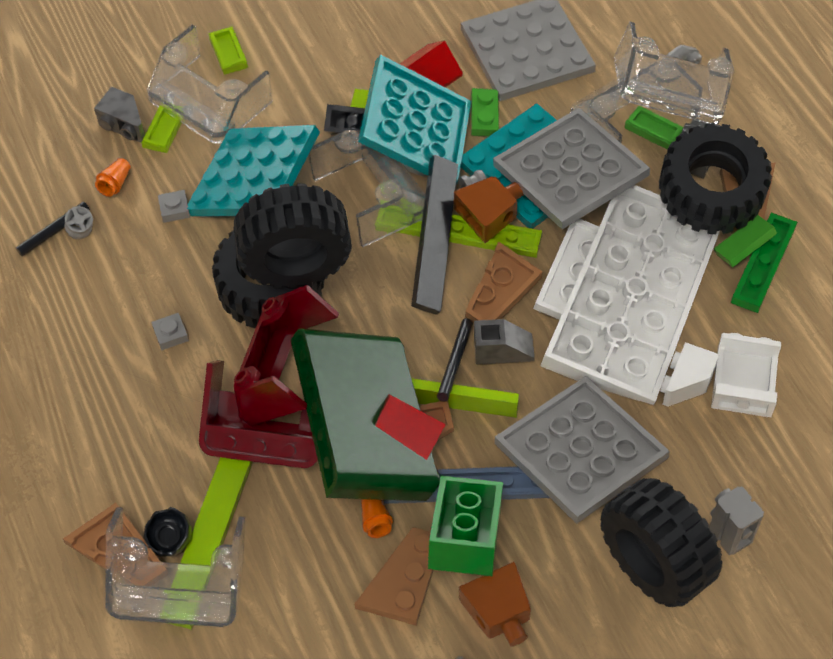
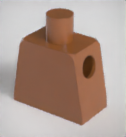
M491 176L454 191V209L481 240L486 243L516 218V200L524 194L518 183L513 182L504 187L496 177Z
M515 562L494 570L493 576L483 575L459 586V600L488 638H494L504 633L510 646L519 645L528 638L522 624L530 620L531 609Z

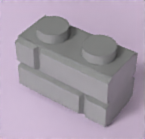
M738 486L732 491L730 488H727L719 493L714 499L717 503L716 507L710 512L712 519L709 529L711 533L715 534L717 540H721L720 545L728 555H734L753 543L764 511L755 501L751 502L752 497L743 486Z

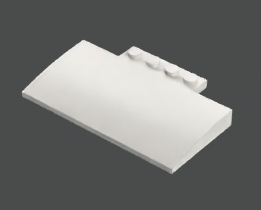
M636 185L611 199L600 227L582 219H578L570 224L533 308L559 319L540 366L577 381L587 376L602 390L654 405L720 231H717L716 234H707V230L700 229L699 232L691 230V225L686 223L684 226L677 221V215H670L666 210L667 204L662 202L660 195Z

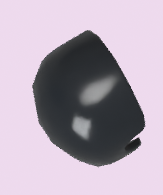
M169 507L165 510L155 511L152 514L150 520L145 525L143 538L148 548L152 549L154 553L162 557H170L181 553L191 541L192 528L185 514L176 508Z

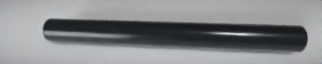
M468 318L463 319L437 394L438 400L446 402L449 399L473 322Z

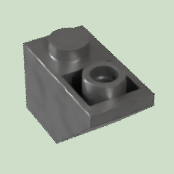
M111 86L94 107L99 126L107 131L119 133L129 140L142 142L145 134L134 95Z
M504 319L474 321L476 364L530 362L535 360L532 333Z

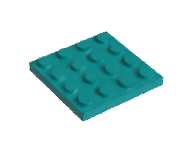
M380 54L375 60L358 142L427 176L429 161L433 155L458 164L457 184L471 101Z
M536 103L464 153L461 168L469 176L473 175L474 171L480 169L484 172L486 178L496 177L506 187L512 182L494 167L493 158L557 120ZM526 195L516 200V218L527 228L533 229L548 218Z
M316 125L229 129L209 167L203 174L199 185L191 196L187 208L190 216H236L245 202L249 203V199L255 194L260 195L265 189L271 187L272 189L280 188V185L283 184L293 186L320 134Z

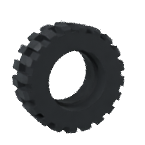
M715 123L705 124L704 128H700L698 125L690 128L689 133L685 131L678 135L676 141L672 142L667 149L659 179L660 197L662 202L667 204L666 210L670 215H677V221L684 226L686 223L691 225V230L697 232L700 229L707 230V234H716L717 231L721 230L723 234L733 232L734 227L741 229L747 226L748 221H753L763 206L772 180V175L770 174L772 170L771 162L766 159L768 154L762 146H757L759 142L753 136L747 137L745 135L746 132L739 128L734 130L730 128V125L722 124L720 127L715 126ZM703 166L719 167L733 175L739 187L726 192L711 191L700 186L693 179L690 172Z
M297 183L296 186L283 184L280 185V188L272 189L271 187L265 189L262 194L252 196L249 199V203L245 202L234 219L233 229L239 266L252 280L256 279L258 283L265 286L270 284L274 288H281V286L296 288L298 285H312L313 282L318 280L321 282L327 279L329 274L334 275L338 272L351 253V236L344 205L334 194L328 190L323 191L319 186L312 185V187H307L306 184Z
M234 230L229 233L228 239L224 238L218 245L219 250L214 253L212 273L219 301H221L224 310L232 314L233 319L240 323L245 321L246 326L256 328L262 313V306L266 300L304 286L298 285L296 288L281 286V288H274L271 285H258L244 279L246 274L239 266ZM318 280L309 285L317 294L322 296L324 280L321 282Z
M643 478L605 505L600 517L601 531L604 532L603 538L610 547L611 555L620 564L621 570L624 573L626 572L631 578L630 581L635 586L640 587L646 596L654 598L655 602L665 604L667 607L684 606L719 577L723 562L721 560V549L717 547V538L714 533H711L710 525L706 519L700 516L697 512L698 509L693 503L690 504L685 499L686 496L680 491H675L673 486L667 482L661 483L659 479Z

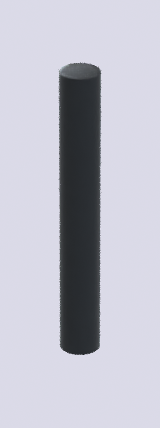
M84 201L77 205L90 210ZM65 214L15 247L17 252L24 256L62 230L65 224Z

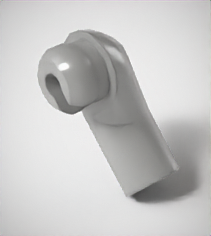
M679 45L662 57V61L667 68L672 67L679 61L689 62L691 66H697L702 60L698 49L687 45Z

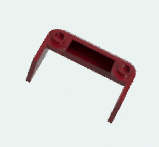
M309 285L275 298L271 297L262 306V313L240 370L234 378V392L239 418L250 426L305 410L308 405L279 380L292 346L291 338L300 328L308 329L336 319L339 316V313Z
M216 360L207 363L199 432V446L205 454L298 468H309L318 462L306 409L301 411L299 424L269 420L250 426L239 418L235 393L221 390L224 361Z

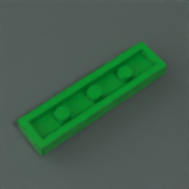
M772 212L767 222L775 227L777 234L752 253L731 300L732 304L756 313L761 308L798 223Z

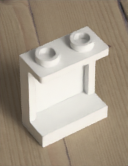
M722 333L717 350L719 358L715 368L711 408L771 418L777 402L775 386L781 342L766 337L755 338L743 336L739 333Z

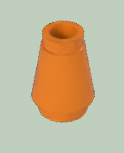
M118 158L96 176V189L108 197L118 194L131 169L129 162L123 158Z
M361 499L363 530L372 538H381L389 534L392 530L393 519L383 501Z

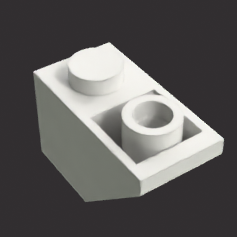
M685 342L681 353L676 351L670 365V368L674 369L672 376L666 375L662 383L660 392L665 393L662 405L671 406L706 393L714 374L719 354Z

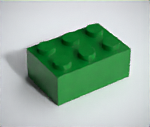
M451 476L440 477L429 538L428 569L493 576L503 482Z

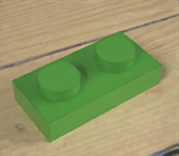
M472 88L471 136L489 137L499 130L497 89Z

